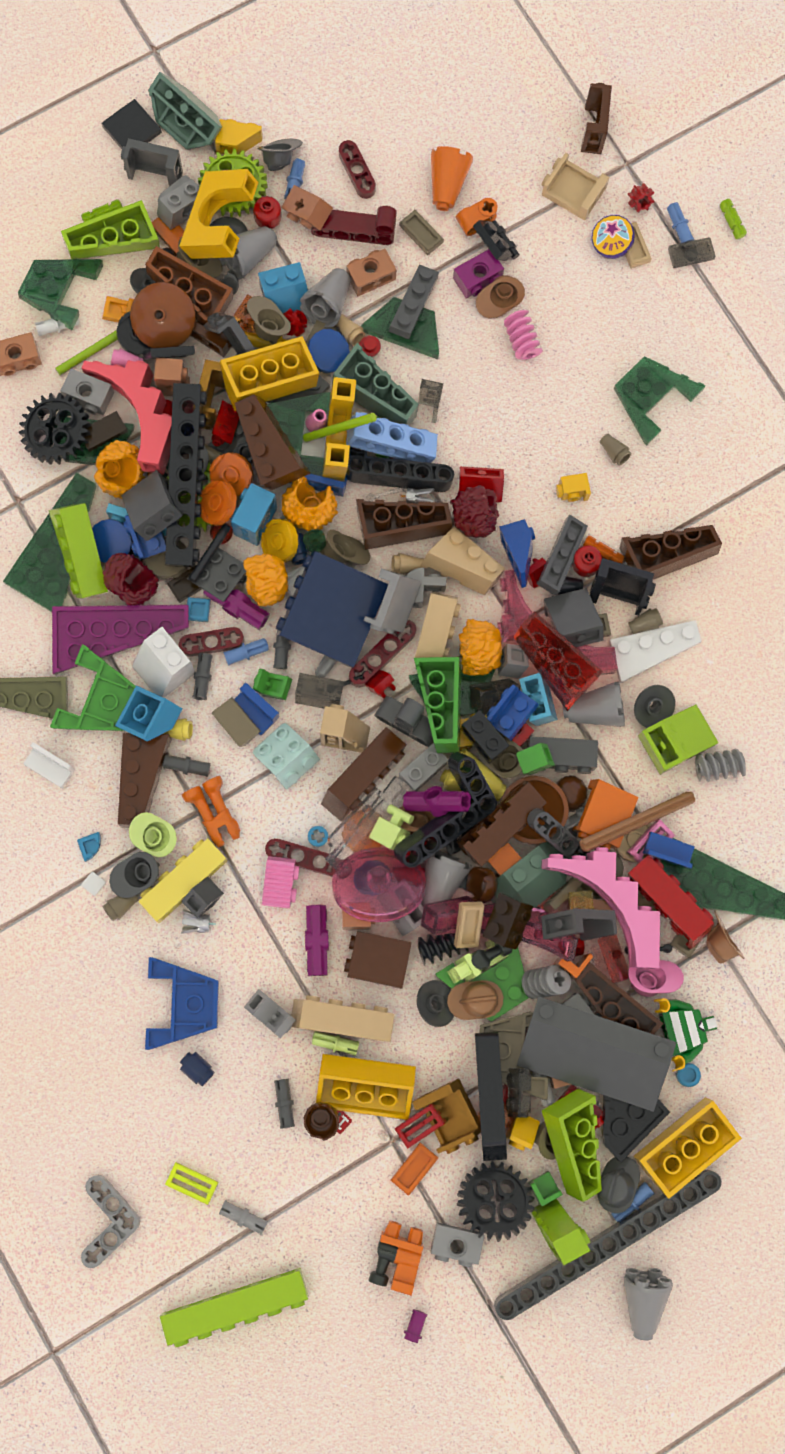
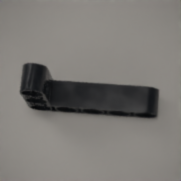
M350 447L348 468L345 475L350 482L406 489L413 488L415 490L434 488V492H446L451 488L455 474L449 465L367 456L368 451H356L353 449L354 447ZM352 467H357V468H359L360 470H359V471H355V470H353V469H351V468H352ZM377 469L380 470L382 473H376L373 470ZM395 472H401L404 475L400 476L397 475ZM422 474L425 478H420L417 475ZM439 477H445L447 480H441Z
M455 752L448 759L449 769L461 791L469 792L471 796V807L466 812L465 817L462 818L464 812H448L443 816L435 817L398 843L394 849V855L405 866L410 868L418 866L496 809V798L473 758L461 752ZM465 761L464 766L460 768V764ZM475 779L473 786L470 787L471 782ZM485 798L484 803L480 805L482 799ZM448 824L447 829L443 832L444 827ZM429 838L428 843L424 845L425 840ZM411 851L410 855L405 858L407 852Z
M498 1032L475 1033L483 1161L507 1160Z

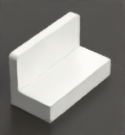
M32 742L30 746L33 749L23 764L63 789L75 769Z

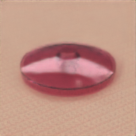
M369 848L349 855L337 866L332 878V891L336 903L347 914L364 921L387 922L410 914L420 905L426 891V877L420 864L414 868L405 866L395 858L394 850L389 848Z

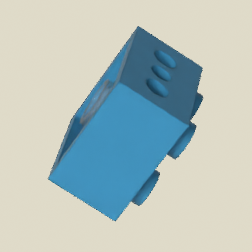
M251 483L248 489L245 488L240 497L241 503L238 508H235L230 520H232L231 526L235 536L258 546L261 541L262 532H265L267 528L265 527L266 524L272 520L277 510L276 494Z

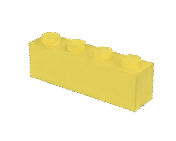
M208 838L205 841L202 839L192 847L194 851L188 857L183 855L175 863L177 867L170 873L168 871L164 872L157 879L159 883L155 887H149L140 894L141 899L138 902L156 922L161 923L182 903L181 901L194 886L207 877L210 878L228 861Z

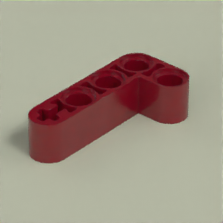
M391 206L378 207L377 215L332 210L321 230L312 227L311 233L322 238L391 245L394 242L397 211Z

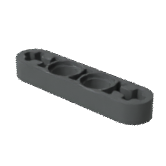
M540 808L533 809L529 813L527 818L528 825L562 854L564 858L572 859V856L575 855L573 853L577 851L581 856H586L587 860V853L590 851H582L579 844L580 841L549 813ZM538 818L545 822V824H539V822L537 821ZM553 827H556L557 830L555 835L550 838V830ZM570 839L569 846L563 850L564 841Z

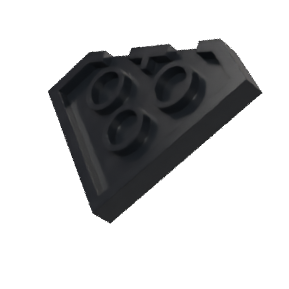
M603 1095V1145L619 1162H622L670 1111L659 1099L653 1112Z

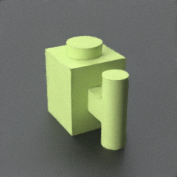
M391 804L387 808V813L393 815L391 820L388 821L379 817L369 838L394 850L396 845L411 833L401 827L403 822L411 824L414 816Z

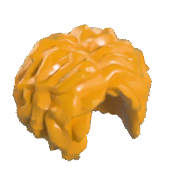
M115 440L105 446L96 459L98 470L94 475V479L102 489V492L122 499V494L145 478L143 476L145 471H142L137 461L139 454L137 446L131 445L129 442Z
M306 477L292 481L291 487H287L286 492L281 496V510L285 518L290 520L293 526L299 529L303 528L310 533L313 530L323 529V526L331 523L334 516L338 514L336 510L337 501L331 486H327L325 490L316 493L315 489L309 485Z
M272 554L255 555L246 558L243 561V566L247 571L246 589L248 595L252 596L251 598L257 602L258 606H273L277 602H281L288 592V574L284 561Z
M467 619L466 626L462 630L463 633L459 634L462 673L471 676L487 675L493 669H497L502 665L501 633L495 625L488 621Z

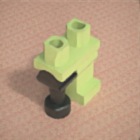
M488 940L485 942L487 949H479L471 954H466L455 961L456 966L447 971L454 984L462 979L468 982L480 975L485 969L512 953V949Z

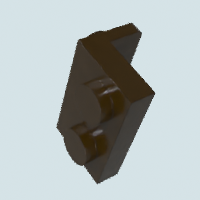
M499 893L483 937L503 947L516 950L522 941L523 932L531 918L533 906L506 894Z

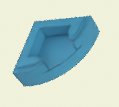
M100 832L77 839L85 862L97 854L101 845Z

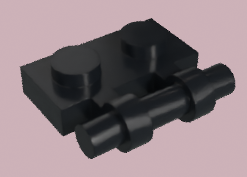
M478 220L473 225L496 260L507 261L510 257L514 260L520 255L516 250L517 246L515 243L509 240L505 234L506 230L503 226H499L496 220L492 222Z

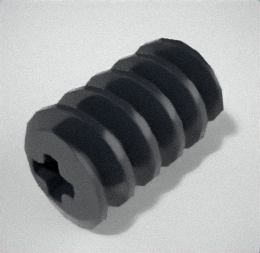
M456 925L453 926V933L448 928H445L444 936L440 931H436L435 939L431 934H427L426 942L422 937H418V950L424 966L426 959L434 964V956L443 961V953L452 958V950L461 955V948H456L454 945Z

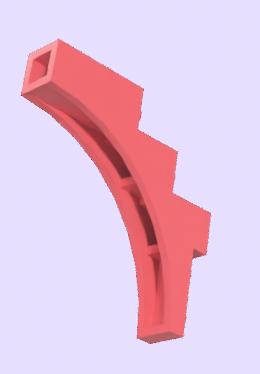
M128 360L124 368L117 364L112 366L99 361H84L82 365L84 374L111 384L112 388L125 397L137 411L141 427V445L137 461L142 471L153 473L157 470L160 474L164 475L170 457L172 416L163 413L166 400L162 391L158 388L150 387L154 375L149 364L140 360L136 362Z

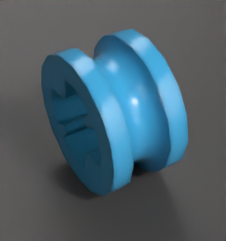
M321 826L311 828L308 832L310 844L316 847L323 846L328 840L326 829ZM315 830L325 835V838H322L323 841L320 843L317 840L311 839V835H314L313 832Z

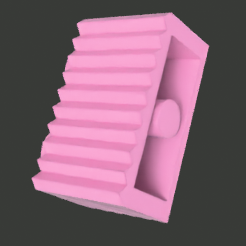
M268 856L262 905L290 908L291 902L295 903L297 889H293V881L298 880L300 867L295 866L296 859Z

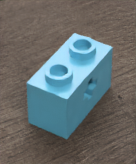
M540 672L520 678L522 692L539 705L529 717V721L535 726H540L558 720L547 677Z

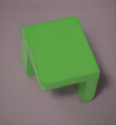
M539 743L516 753L524 775H533L555 766L547 744Z
M549 1171L528 1182L541 1206L563 1195Z

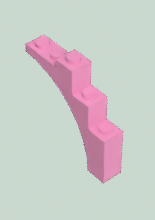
M598 847L594 851L587 853V860L586 856L574 855L572 859H563L562 854H549V858L542 860V869L561 872L578 879L591 887L605 900L610 909L615 911L628 948L629 968H659L660 911H652L650 906H638V882L630 881V877H616V852H608V848Z

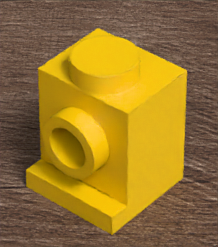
M587 473L562 476L558 485H556L557 497L561 498V500L568 499L569 502L578 501L581 497H583L584 501H588L591 491Z

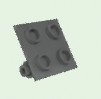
M218 548L194 584L224 602L238 583L243 584L246 581L247 576L245 574L247 571L244 569L243 562Z

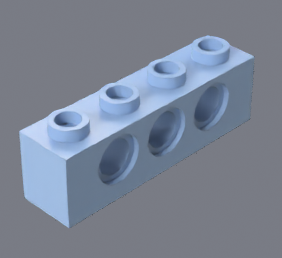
M356 412L351 419L367 415V413ZM377 418L375 422L347 430L346 445L395 459L431 463L436 458L438 434L429 432L426 429L413 428L407 424L391 422L386 418Z

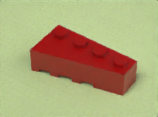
M648 855L628 873V877H630V881L638 882V891L648 902L651 900L655 902L653 907L656 911H660V916L670 919L671 929L677 935H684L688 940L685 945L691 950L711 932L714 925L712 921L713 916L705 908L701 910L697 906L695 897L688 891L685 893L679 887L681 884L672 874L669 876L663 870L664 866L657 858L652 859Z

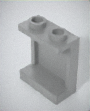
M381 568L379 577L389 581L377 617L365 616L364 621L371 623L370 628L380 632L385 631L394 634V631L403 633L421 581Z

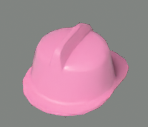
M659 960V968L628 969L631 988L645 997H653L658 993L675 992L681 987L684 980L682 970L670 961Z

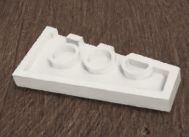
M694 620L610 639L609 645L621 684L633 676L639 675L645 670L701 643L702 640L697 622Z

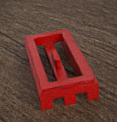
M434 1102L395 1128L407 1149L447 1122L445 1118L441 1117V1112L435 1108ZM428 1111H431L432 1115L404 1133L402 1131L403 1128ZM433 1119L437 1120V1123L412 1140H408V1136Z

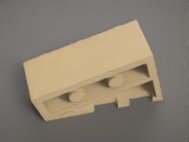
M455 526L428 551L421 564L426 569L430 567L441 572V576H450L459 580V584L483 595L498 582L505 570L501 564Z

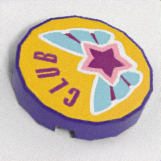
M609 215L596 223L592 230L591 239L594 249L605 258L616 259L624 256L632 247L635 233L632 224L627 218L620 215Z

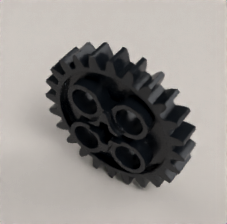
M50 393L49 399L42 395L40 403L33 400L35 407L27 406L26 408L30 413L22 414L26 421L19 423L24 428L19 431V434L24 437L20 440L26 445L24 449L28 453L31 452L30 455L36 459L38 457L41 463L46 460L49 465H52L54 460L60 465L62 458L69 462V455L77 458L75 451L83 452L84 450L80 445L82 443L88 444L84 437L91 435L86 429L91 427V423L86 421L89 418V415L84 412L86 409L79 405L80 403L76 399L72 400L68 394L64 398L61 393H58L57 397ZM50 414L49 418L43 421L44 416ZM71 416V419L64 423L65 418ZM46 435V438L39 442L41 436ZM64 437H67V441L63 444H60L61 440Z
M491 1161L489 1168L482 1163L480 1166L481 1171L474 1167L472 1169L473 1176L467 1173L465 1176L467 1182L462 1181L460 1184L463 1190H459L457 1196L463 1199L458 1200L457 1206L463 1207V1209L460 1210L459 1216L466 1215L463 1224H472L470 1232L478 1229L479 1238L485 1233L487 1234L488 1241L491 1240L493 1235L496 1236L497 1242L501 1241L502 1235L507 1240H510L511 1232L518 1236L520 1233L519 1228L524 1230L527 1226L524 1221H530L532 1218L527 1213L534 1210V1207L528 1204L535 1199L533 1196H528L532 1188L524 1186L528 1180L527 1178L519 1179L521 1171L515 1174L512 1173V1165L506 1170L504 1169L503 1162L500 1163L498 1168L495 1167L494 1161ZM492 1180L496 1182V1201L500 1202L497 1206V1213L500 1222H496L495 1220L496 1205L495 1201H491L494 1196ZM507 1184L512 1192L504 1193L500 1185ZM477 1186H485L488 1189V1194L479 1193ZM510 1208L514 1212V1217L509 1218L505 1216L503 1209ZM486 1209L489 1211L491 1218L484 1219L481 1217L479 1210Z

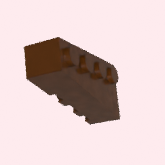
M123 733L118 825L121 828H129L134 817L140 813H149L164 758L172 740L169 734H161L149 741H145L131 733Z
M523 781L496 806V809L490 815L474 825L456 842L474 863L482 867L500 848L510 841L513 835L526 827L529 813L536 808L544 810L543 806L547 802L528 781Z

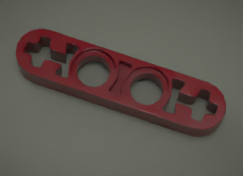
M411 620L407 621L405 628H411L410 635L405 633L401 637L403 643L398 638L402 632L394 631L396 636L387 633L355 664L354 668H351L349 672L350 683L355 687H363L415 637L416 625ZM392 640L396 643L397 648L394 651H388L385 649L384 643ZM374 655L381 659V664L375 667L371 666L368 662V659ZM362 664H364L365 667L368 669L363 674L364 680H354V673L356 672L360 674L364 670V666H362Z
M276 838L269 840L265 846L267 856L281 858L284 857V853L277 852L276 855H272V850L269 849L270 846H275V843H278L279 848L286 850V846H290L287 852V858L290 859L291 853L294 850H302L304 853L303 860L295 863V866H300L299 868L337 879H346L352 872L349 860ZM316 856H323L326 859V865L321 869L313 865V860ZM330 858L334 859V865L340 866L341 862L345 863L348 871L339 875L338 870L331 867V872H327L330 866Z

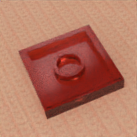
M617 935L599 938L597 941L612 983L615 984L628 979V966Z

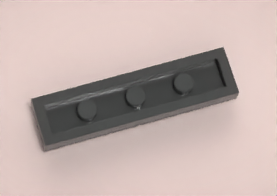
M419 264L393 318L389 332L410 339L438 279V271Z
M572 515L565 519L537 585L553 595H557L560 592L574 560L575 552L580 546L588 525Z

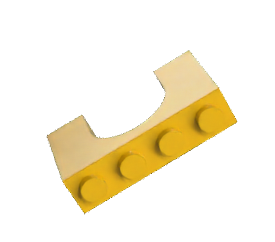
M248 169L205 171L179 245L191 259L234 257L240 238L229 226H210V222L214 214L228 203L253 201L259 182Z
M334 377L330 393L327 427L351 419L356 380ZM347 430L326 436L322 477L344 482L350 445H346Z

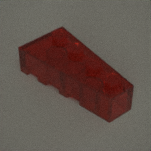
M535 611L521 624L513 636L567 712L603 673L598 666Z

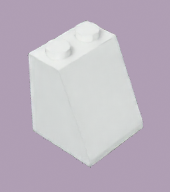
M163 627L143 641L132 665L152 692L163 698L195 673L191 661Z

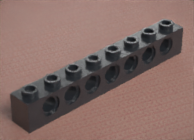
M173 383L168 492L174 506L181 512L182 516L190 517V523L182 527L179 524V518L167 527L165 565L169 567L195 568V562H199L200 551L196 549V540H200L201 528L197 526V518L201 517L202 505L198 504V497L203 492V482L199 481V475L204 470V460L200 459V453L205 447V437L201 436L202 427L206 425V414H202L203 405L207 403V392L203 391L201 384ZM194 404L195 410L192 413L187 414L184 412L186 405ZM187 426L194 427V433L190 436H184L183 434ZM185 449H193L192 457L188 459L182 457ZM191 471L192 478L189 481H182L181 475L183 472ZM183 494H191L189 503L182 504L180 502ZM182 538H188L189 545L185 549H179L178 542Z

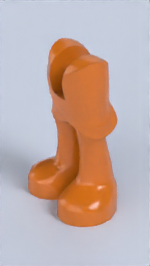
M216 776L202 784L217 812L215 817L207 804L200 786H196L181 794L185 802L196 806L204 820L202 821L204 827H206L211 840L218 848L225 845L222 835L218 831V828L226 825L227 831L233 840L240 838L239 825L232 818L221 796L220 789L223 785L221 776Z

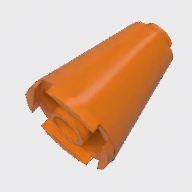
M439 146L436 151L434 148L432 149V201L436 209L448 211L449 208L454 207L473 163V156L466 151V155L460 154V149L448 146Z

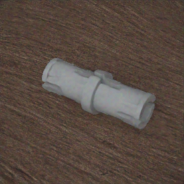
M225 1200L219 1212V1215L237 1222V1226L242 1227L243 1225L259 1233V1235H262L268 1223L267 1220L249 1213V1209L245 1208L243 1210L227 1202V1200Z

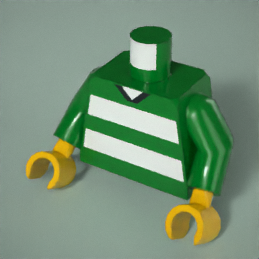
M654 999V1002H659L660 1004L659 1010H655V1013H658L660 1021L664 1023L661 1026L664 1038L677 1042L673 1053L674 1057L671 1060L675 1063V1069H672L675 1072L683 1069L686 1064L693 1061L703 1050V1044L708 1042L706 1032L717 1029L716 1019L714 1016L702 1018L699 1009L694 1010L691 1004L678 999Z

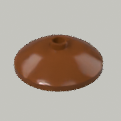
M158 282L146 286L137 294L131 306L130 320L136 336L151 348L179 347L190 337L194 330L196 312L191 298L183 289L171 283ZM158 311L163 312L161 319L156 317Z
M528 776L518 779L504 792L501 801L523 781H528L547 802L543 806V811L549 813L565 827L569 813L568 801L562 789L553 781L541 776ZM538 818L539 824L544 825L545 822ZM528 823L524 829L512 836L526 844L546 843ZM553 827L550 830V838L555 835L557 830L556 827Z

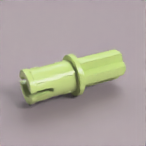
M315 1031L312 1037L313 1045L332 1049L333 1053L339 1051L353 1056L357 1054L359 1041L339 1037V1034L334 1036Z

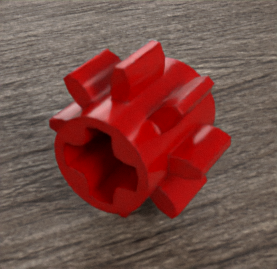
M645 183L642 186L634 185L631 193L627 194L631 198L628 204L631 208L634 207L637 212L645 209L648 211L650 205L655 202L651 197L654 191L648 188Z
M290 308L283 313L291 325L287 335L293 336L295 334L296 337H299L305 332L307 318L302 311H293Z

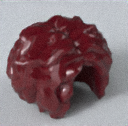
M481 485L475 488L467 487L465 492L459 491L456 498L450 500L454 509L452 513L454 515L455 527L460 529L464 535L474 538H485L492 534L493 531H496L495 525L497 524L496 520L499 517V511L495 502L497 497L494 490H485V487Z
M115 553L105 563L103 579L106 589L118 595L127 605H144L145 601H148L155 595L159 585L157 583L159 581L157 575L153 573V570H149L147 565L143 566L142 561H139L134 555Z

